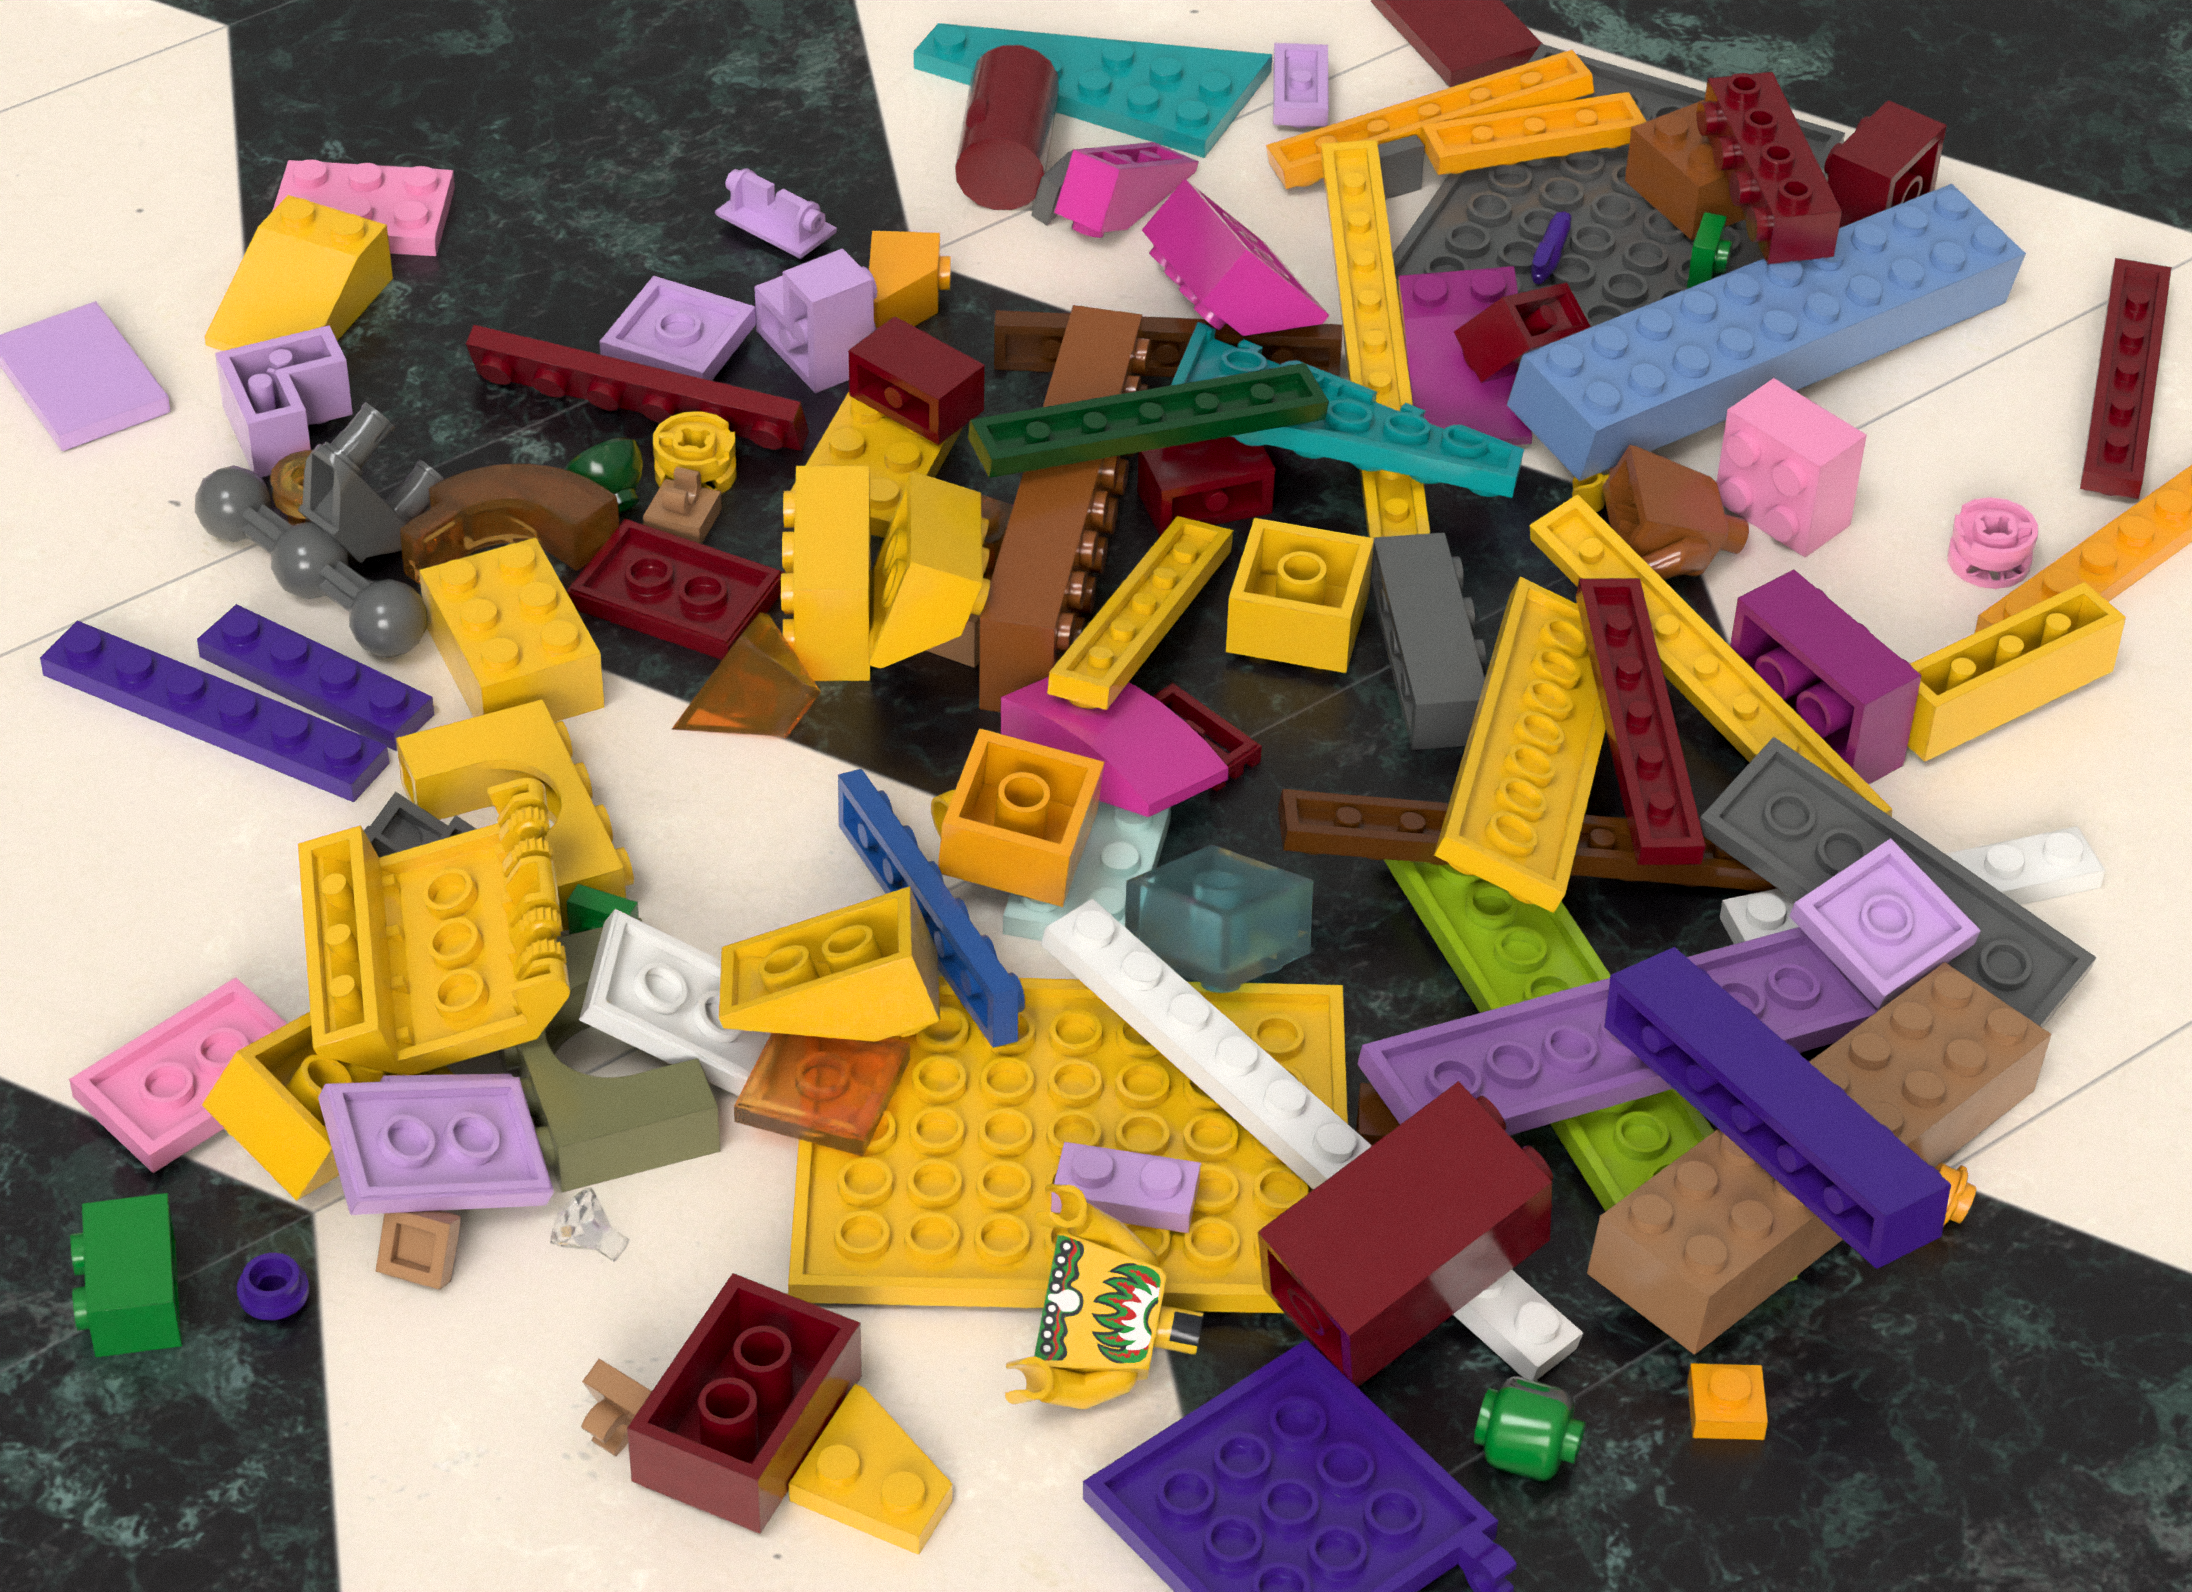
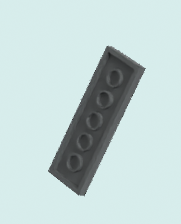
M1775 737L1764 746L1700 817L1699 821L1703 837L1796 901L1891 838L1981 930L1975 944L1947 964L2042 1028L2089 973L2097 958Z

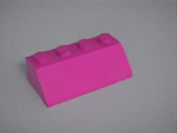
M1185 178L1142 229L1143 233L1154 245L1149 254L1165 268L1163 270L1164 273L1180 286L1178 290L1195 305L1194 310L1218 330H1221L1227 323L1242 336L1320 325L1329 317L1325 309L1262 239Z

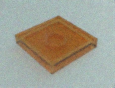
M771 1033L734 1105V1121L864 1156L910 1061V1043L891 1038L873 1042Z

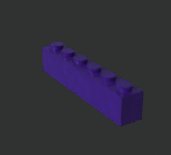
M1673 947L1610 975L1604 1027L1872 1266L1878 1269L1942 1237L1951 1183L1942 1177L1936 1168L1928 1165L1900 1141L1887 1126L1879 1123L1851 1099L1839 1085L1830 1081L1801 1056L1795 1047L1787 1044L1759 1020L1748 1007L1743 1006L1717 984L1705 970L1696 966L1677 948Z

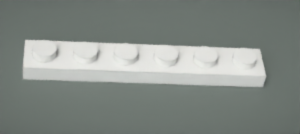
M2078 826L1946 853V855L2019 905L2101 888L2105 873L2104 867ZM1780 889L1722 901L1720 920L1733 944L1799 927L1789 917L1796 900Z

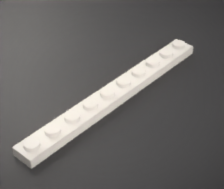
M1093 898L1045 927L1041 942L1043 948L1313 1190L1372 1146ZM1510 1270L1453 1314L1523 1378L1533 1381L1539 1379L1577 1349L1583 1335L1580 1329L1513 1270Z

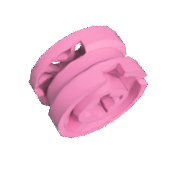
M1992 497L1974 499L1962 505L1959 515L1955 514L1947 561L1955 574L1973 585L1992 589L2012 587L2022 582L2030 572L2033 549L2036 546L2038 537V524L2028 510L2007 499ZM1974 566L1980 568L1972 574L1967 573ZM1989 571H1996L1998 573V580H1992Z

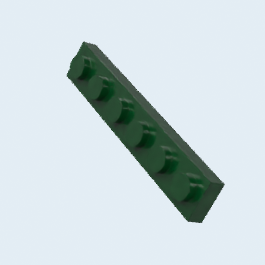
M1301 363L970 419L968 439L988 477L992 478L1321 421L1326 419L1329 401L1307 364Z

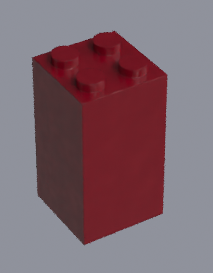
M1459 1081L1258 1231L1263 1289L1308 1341L1357 1388L1550 1240L1553 1174L1548 1164L1531 1146L1526 1145L1521 1149L1506 1133V1123L1494 1104L1482 1095L1475 1099Z

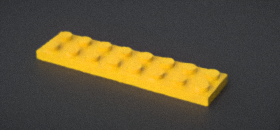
M1519 577L1508 598L1434 856L1448 862L1451 867L1460 873L1478 876L1507 890L1511 896L1523 903L1536 904L1554 913L1566 893L1606 727L1578 605L1522 577Z

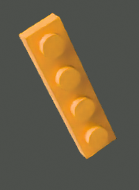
M1623 92L1421 125L1420 140L1425 145L1424 151L1438 175L1458 174L1479 168L1513 165L1522 161L1553 156L1563 157L1572 153L1602 148H1617L1630 143L1632 127L1647 121L1630 93Z

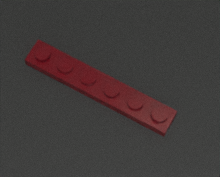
M2115 258L2080 489L2100 492L2109 496L2139 499L2145 470L2172 267Z
M473 325L466 342L477 373L496 384L507 385L513 382L534 387L542 394L550 397L560 398L568 395L585 399L604 410L627 409L642 413L647 418L662 423L670 416L684 412L702 411L715 414L728 422L730 432H735V436L751 439L756 444L773 450L786 447L802 451L809 434L803 408L799 401L478 325Z
M1640 578L1579 579L1576 601L1637 865L1702 864L1706 845Z

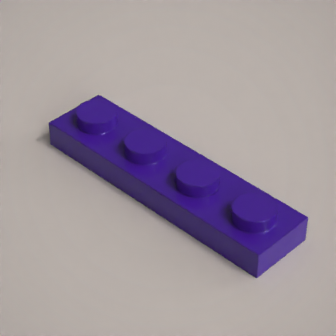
M237 604L197 638L200 658L365 737L385 744L394 751H397L396 738L416 733L435 715L432 696Z

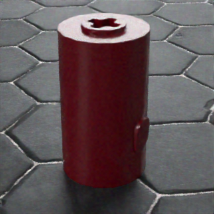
M1003 45L991 49L977 60L971 75L955 164L956 182L964 195L976 204L993 210H1013L1028 205L1035 199L1041 178L1046 173L1059 92L1058 73L1051 61L1037 50L1022 45Z

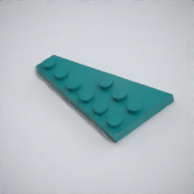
M938 23L914 50V69L969 86L977 60L987 51L1003 45H1022L1037 50L1051 61L1058 73L1059 92L1056 113L1202 158L1207 156L1272 72L1273 54L943 23Z
M1198 322L1171 385L1296 365L1303 362L1296 360L1287 361L1281 365L1265 359L1261 355L1262 346L1244 339L1238 343V348L1214 339L1216 328ZM1308 364V368L1329 401L1325 420L1230 436L1250 446L1272 445L1293 450L1296 454L1305 458L1318 459L1327 457L1350 462L1355 467L1365 471L1387 470L1410 475L1414 480L1425 484L1442 482L1465 487L1471 492L1485 497H1495L1498 495L1513 497L1524 454L1523 448L1461 424L1451 425L1445 429L1433 425L1424 419L1425 410L1408 403L1402 405L1400 411L1375 402L1377 391Z

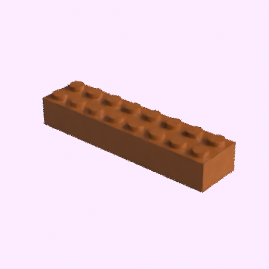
M1073 305L1043 407L1149 389V385L1141 384L1140 374H1147L1151 354V340L1142 338V314ZM1136 453L1023 472L990 582L988 597L980 616L979 709L1001 712L1002 696L1049 677L1051 669L1086 628V619L1081 618V614L1092 613L1097 589V578L1092 577L1093 572L1103 573L1106 563L1108 538L1103 537V534H1113L1116 527L1118 498H1114V494L1124 495L1127 486L1129 460L1124 458L1125 456L1134 457Z

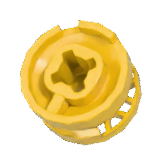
M702 411L684 412L664 420L653 433L655 481L659 487H661L665 479L675 480L674 470L676 467L700 472L701 487L721 491V495L732 487L737 478L735 432H730L729 424L726 420L718 415ZM711 481L716 488H711L705 482Z

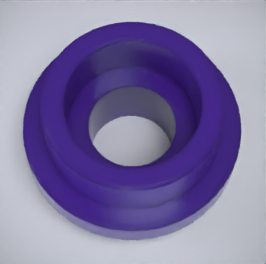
M265 1253L248 1262L238 1280L237 1295L239 1304L247 1314L258 1319L278 1320L288 1317L297 1312L308 1298L309 1284L307 1275L291 1257L285 1254Z

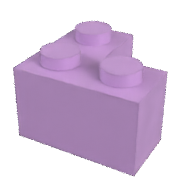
M843 248L783 271V276L755 286L756 331L814 393L848 381V350L877 330L874 324L873 300L877 297L875 280L871 272L864 266L860 267Z
M330 325L215 353L223 409L251 471L260 477L281 474L292 469L304 467L311 453L308 426L353 415L347 361Z

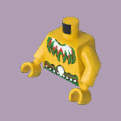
M1050 1184L1046 1186V1190L1054 1192L1059 1196L1062 1204L1061 1212L1057 1215L1049 1211H1037L1036 1220L1041 1226L1067 1228L1070 1234L1058 1232L1034 1356L1010 1361L1006 1364L1007 1369L1015 1368L1024 1374L1027 1383L1026 1390L1005 1392V1398L1011 1404H1022L1040 1400L1043 1403L1088 1409L1129 1393L1137 1380L1148 1379L1154 1347L1196 1355L1204 1313L1162 1305L1168 1272L1158 1268L1156 1254L1121 1221L1088 1204L1083 1192L1076 1186Z

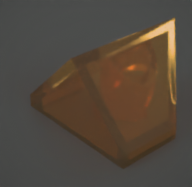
M760 612L742 633L671 730L769 735L786 739L821 691L770 615Z

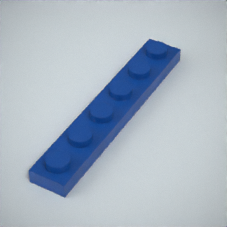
M862 769L838 774L839 827L885 894L911 887L938 952V970L990 1045L995 1048L1017 1042L1018 1013L1022 1012L1025 1008V997L1022 985L1016 974L1013 972L1007 973L997 959L991 939L986 934L980 935L970 921L969 913L963 900L952 896L944 884L938 865L934 861H927L918 848L916 837L910 826H902L893 813L887 794L883 790L877 791Z

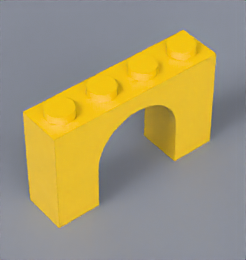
M543 699L396 738L401 784L408 800L439 820L494 806L488 795L487 788L526 777L535 778L543 783L546 791L548 818L554 823L550 831H548V836H545L544 841L548 840V844H552L560 905L559 914L561 915L563 931L569 930L566 901L578 884L626 898L625 886L634 884L633 869L629 856L624 847L614 848L611 842L613 841V831L607 810L603 804L593 805L591 800L593 792L587 769L583 762L573 763L571 759L573 751L568 730L563 721L553 722Z

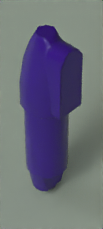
M1565 211L1557 212L1550 220L1543 239L1533 256L1531 276L1536 284L1544 283L1554 273L1559 264L1562 249L1571 229L1572 217Z

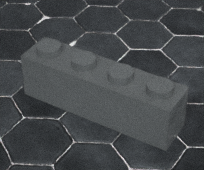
M1445 532L1374 537L1370 587L1412 750L1466 746L1485 681L1486 650L1483 639H1474L1473 637L1475 629L1473 601L1471 597H1462L1461 592L1464 585L1462 561L1459 556L1451 557Z

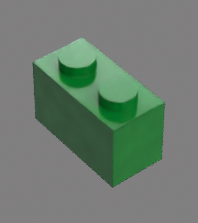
M168 1193L82 1203L83 1232L71 1234L70 1243L75 1276L85 1275V1287L73 1288V1310L77 1331L90 1329L95 1357L182 1347L176 1237Z

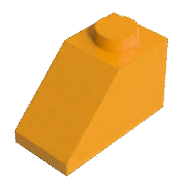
M872 231L869 271L877 286V297L873 300L876 329L894 316L912 326H916L937 314L939 290H950L951 256H940V233Z

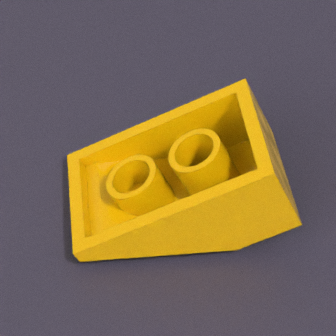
M287 195L258 226L204 336L206 346L225 351L330 325L338 341L393 279L387 225L356 214H350L306 199Z
M911 887L896 890L723 946L721 949L719 1020L723 1028L877 1042L895 1035L900 1037L911 1036L919 1033L928 1025L939 1022L938 952Z
M308 1012L236 1051L202 1103V1106L297 1201L339 1176L318 1100L324 1085L333 1083L380 1082L383 1076H396L397 1074L318 1056L313 1049L311 1015ZM442 1066L415 1075L454 1074L446 1066Z

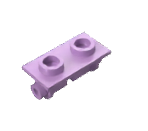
M748 168L741 171L734 169L729 173L726 179V188L730 190L731 200L715 210L716 216L799 259L803 258L837 232L835 226L825 222V214L820 212V206L817 203L806 201L785 189H781L775 196L774 184L757 176L754 171Z

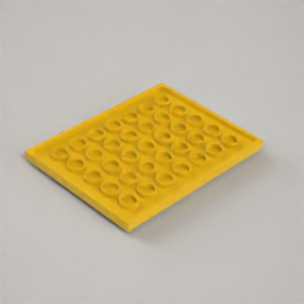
M938 976L940 1021L928 1025L919 1033L906 1037L895 1035L877 1042L806 1036L788 1295L809 1303L1044 1308L1058 1232L1070 1233L1067 1228L1041 1226L1036 1220V1212H1051L1052 1192L1046 1190V1186L1054 1184L1064 1142L1201 1163L1200 1183L1189 1233L1123 1223L1156 1254L1158 1268L1168 1272L1162 1305L1203 1312L1284 1313L1263 1289L1258 1231L1313 1189L1079 979L1018 978L1025 997V1008L1022 1012L1018 1013V1041L995 1048L990 1045L943 976ZM1188 982L1348 1124L1343 985Z

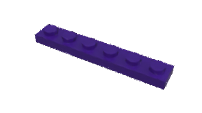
M78 620L40 657L43 676L351 802H355L390 764L388 746Z

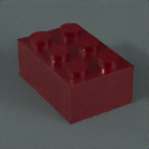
M732 1273L627 1427L631 1482L761 1534L787 1494L789 1482L853 1385L857 1384L862 1377L861 1323Z

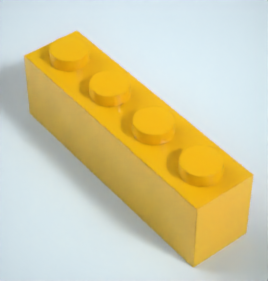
M2083 582L1910 663L1922 676L1907 746L1926 762L2113 672L2126 617L2086 582Z

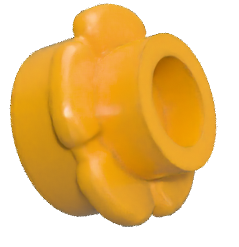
M1939 1163L1935 1168L1942 1177L1951 1183L1944 1225L1949 1220L1960 1224L1972 1205L1976 1186L1967 1182L1968 1172L1965 1166L1961 1165L1956 1170L1943 1163Z

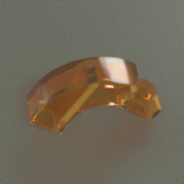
M502 464L473 469L454 475L430 487L431 509L415 517L400 528L404 574L420 584L419 570L461 559L471 552L486 546L518 543L532 538H537L543 550L577 571L593 559L619 527L617 496L579 474L544 465Z

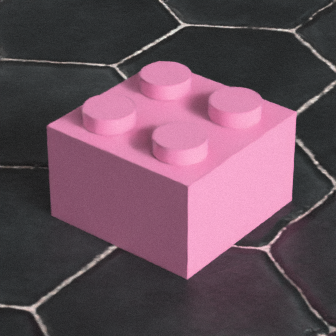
M1773 378L1727 410L1717 476L1722 505L1798 554L1807 557L1851 525L1867 435Z

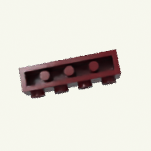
M1773 72L1737 73L1732 76L1708 78L1704 102H1699L1697 105V127L1701 136H1707L1713 148V160L1716 169L1724 171L1729 182L1732 203L1734 206H1740L1751 242L1758 243L1767 264L1834 257L1842 210Z

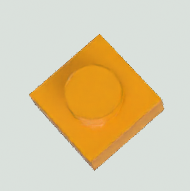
M1691 1363L1687 1382L1692 1437L1764 1440L1768 1419L1762 1365Z

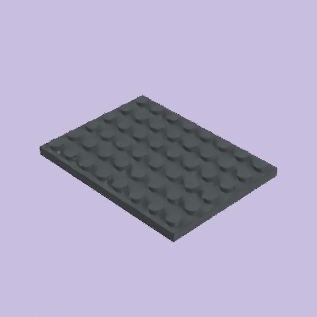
M1541 44L1528 63L1565 52V50ZM1576 54L1592 73L1594 93L1576 98L1575 100L1629 92L1645 120L1649 121L1705 99V91ZM1796 118L1826 178L1828 174H1825L1824 166L1827 156L1835 144L1844 143L1845 132ZM1629 144L1617 148H1602L1572 153L1563 157L1553 156L1522 161L1513 165L1479 168L1458 174L1450 173L1393 253L1398 299L1400 275L1514 266L1518 293L1567 282L1590 326L1593 327L1686 290L1695 239L1691 240L1625 182ZM1565 211L1572 217L1571 229L1562 249L1559 264L1554 273L1544 283L1536 284L1531 276L1533 256L1543 239L1550 220L1557 212ZM1746 219L1725 227L1723 239L1733 241L1727 273L1764 259L1758 243L1751 242L1749 239ZM1716 273L1715 278L1724 274Z

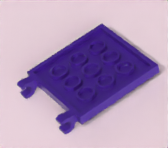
M1307 1340L1299 1343L1083 1481V1500L1174 1592H1417L1457 1564L1463 1570L1473 1592H1514V1586L1504 1577L1516 1569L1517 1563L1503 1547L1493 1542L1497 1535L1498 1520Z

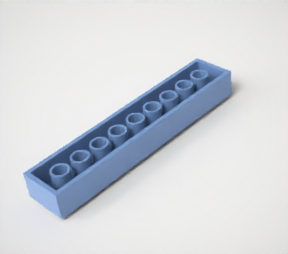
M1949 184L1839 228L1834 257L1767 264L1764 258L1523 354L1507 406L1559 461L1581 481L1616 466L1629 445H1634L1650 452L1725 421L1729 408L1773 378L1796 391L2006 303L2026 253L1953 184Z

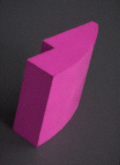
M1049 677L1001 697L1002 735L1104 762L1099 797L1101 802L1150 817L1228 780L1227 765L1197 732L1163 703L1129 682L1107 710L1077 707L1070 703L1068 699L1047 694Z

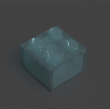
M1209 845L1126 880L1125 928L1177 974L1201 982V986L1204 989L1212 992H1233L1238 990L1241 984L1265 973L1277 972L1283 968V965L1310 953L1313 880L1215 845Z

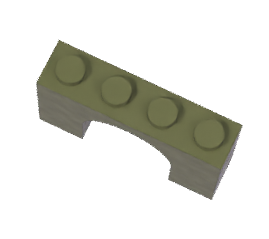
M603 927L557 938L556 942H561V946H564L567 963L565 964L567 965L570 985L568 999L536 1040L498 1050L505 1071L517 1070L531 1118L534 1117L537 1124L535 1131L546 1167H553L562 1193L720 1152L718 1105L698 1058L628 1076L597 1077L578 1072L565 1065L555 1056L558 1049L568 1039L592 1027L580 1021L579 1017Z

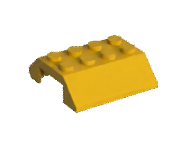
M526 777L487 788L488 795L499 814L497 818L498 823L380 858L361 825L298 843L313 1049L318 1056L397 1075H415L536 1040L570 995L568 970L565 964L567 963L565 948L561 946V942H556L557 936H561L560 931H563L561 915L559 914L560 905L552 844H548V840L544 841L545 836H548V831H550L545 786L541 781Z

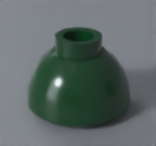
M621 437L602 442L587 449L566 465L562 480L577 498L588 504L603 507L607 516H614L629 510L639 502L635 491L642 477V454L637 441Z

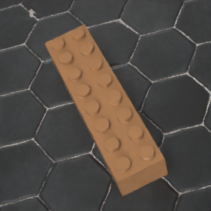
M1944 962L1812 1059L1810 1063L1830 1081L1839 1085L1851 1099L1879 1123L1887 1126L1900 1141L1928 1165L1935 1168L1939 1163L1945 1161L2034 1092L2052 1034ZM1717 1129L1600 1215L1587 1274L1695 1355L1843 1239L1721 1130Z

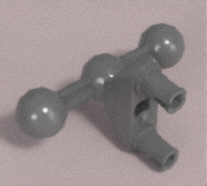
M365 402L361 406L362 409L331 444L325 442L323 445L318 444L310 453L304 470L303 504L298 509L309 522L292 525L271 510L270 492L261 477L251 470L232 465L217 469L203 478L195 494V513L200 524L208 534L229 542L251 539L271 554V569L277 582L285 591L306 599L328 596L349 612V627L353 636L364 650L389 658L406 654L419 644L427 629V609L422 597L413 587L392 579L373 583L369 582L348 566V554L362 563L366 557L394 553L407 548L417 536L415 533L418 529L415 525L416 522L426 512V509L440 492L446 489L449 483L431 466L420 459L386 500L381 498L361 478L364 474L361 468L388 434L395 430V426L378 410Z

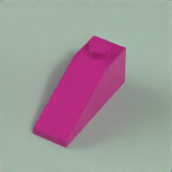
M1155 142L1073 149L1054 213L1072 220V228L1075 231L1091 237L1102 238L1105 232L1127 230L1173 192L1184 178L1188 179L1197 170L1199 161Z

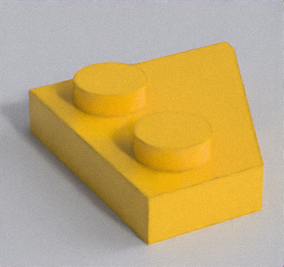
M854 1384L789 1482V1501L919 1555L953 1502V1484L865 1387Z

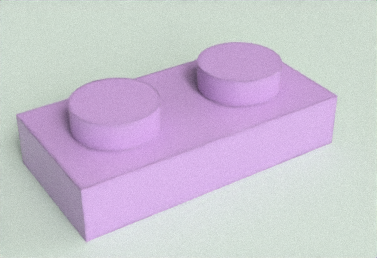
M1274 43L1273 125H1289L1295 128L1327 126L1329 110L1328 45Z
M1064 1142L1054 1184L1076 1186L1083 1192L1088 1204L1095 1206L1122 1223L1189 1233L1200 1183L1201 1163ZM1052 1192L1051 1212L1060 1213L1062 1208L1061 1200L1056 1193Z

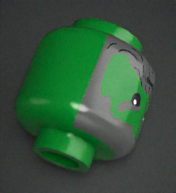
M1511 1377L1501 1385L1499 1390L1488 1388L1479 1413L1474 1443L1484 1446L1485 1460L1490 1466L1535 1480L1546 1481L1555 1475L1561 1461L1575 1464L1581 1448L1586 1422L1573 1418L1575 1407L1570 1392L1522 1377Z

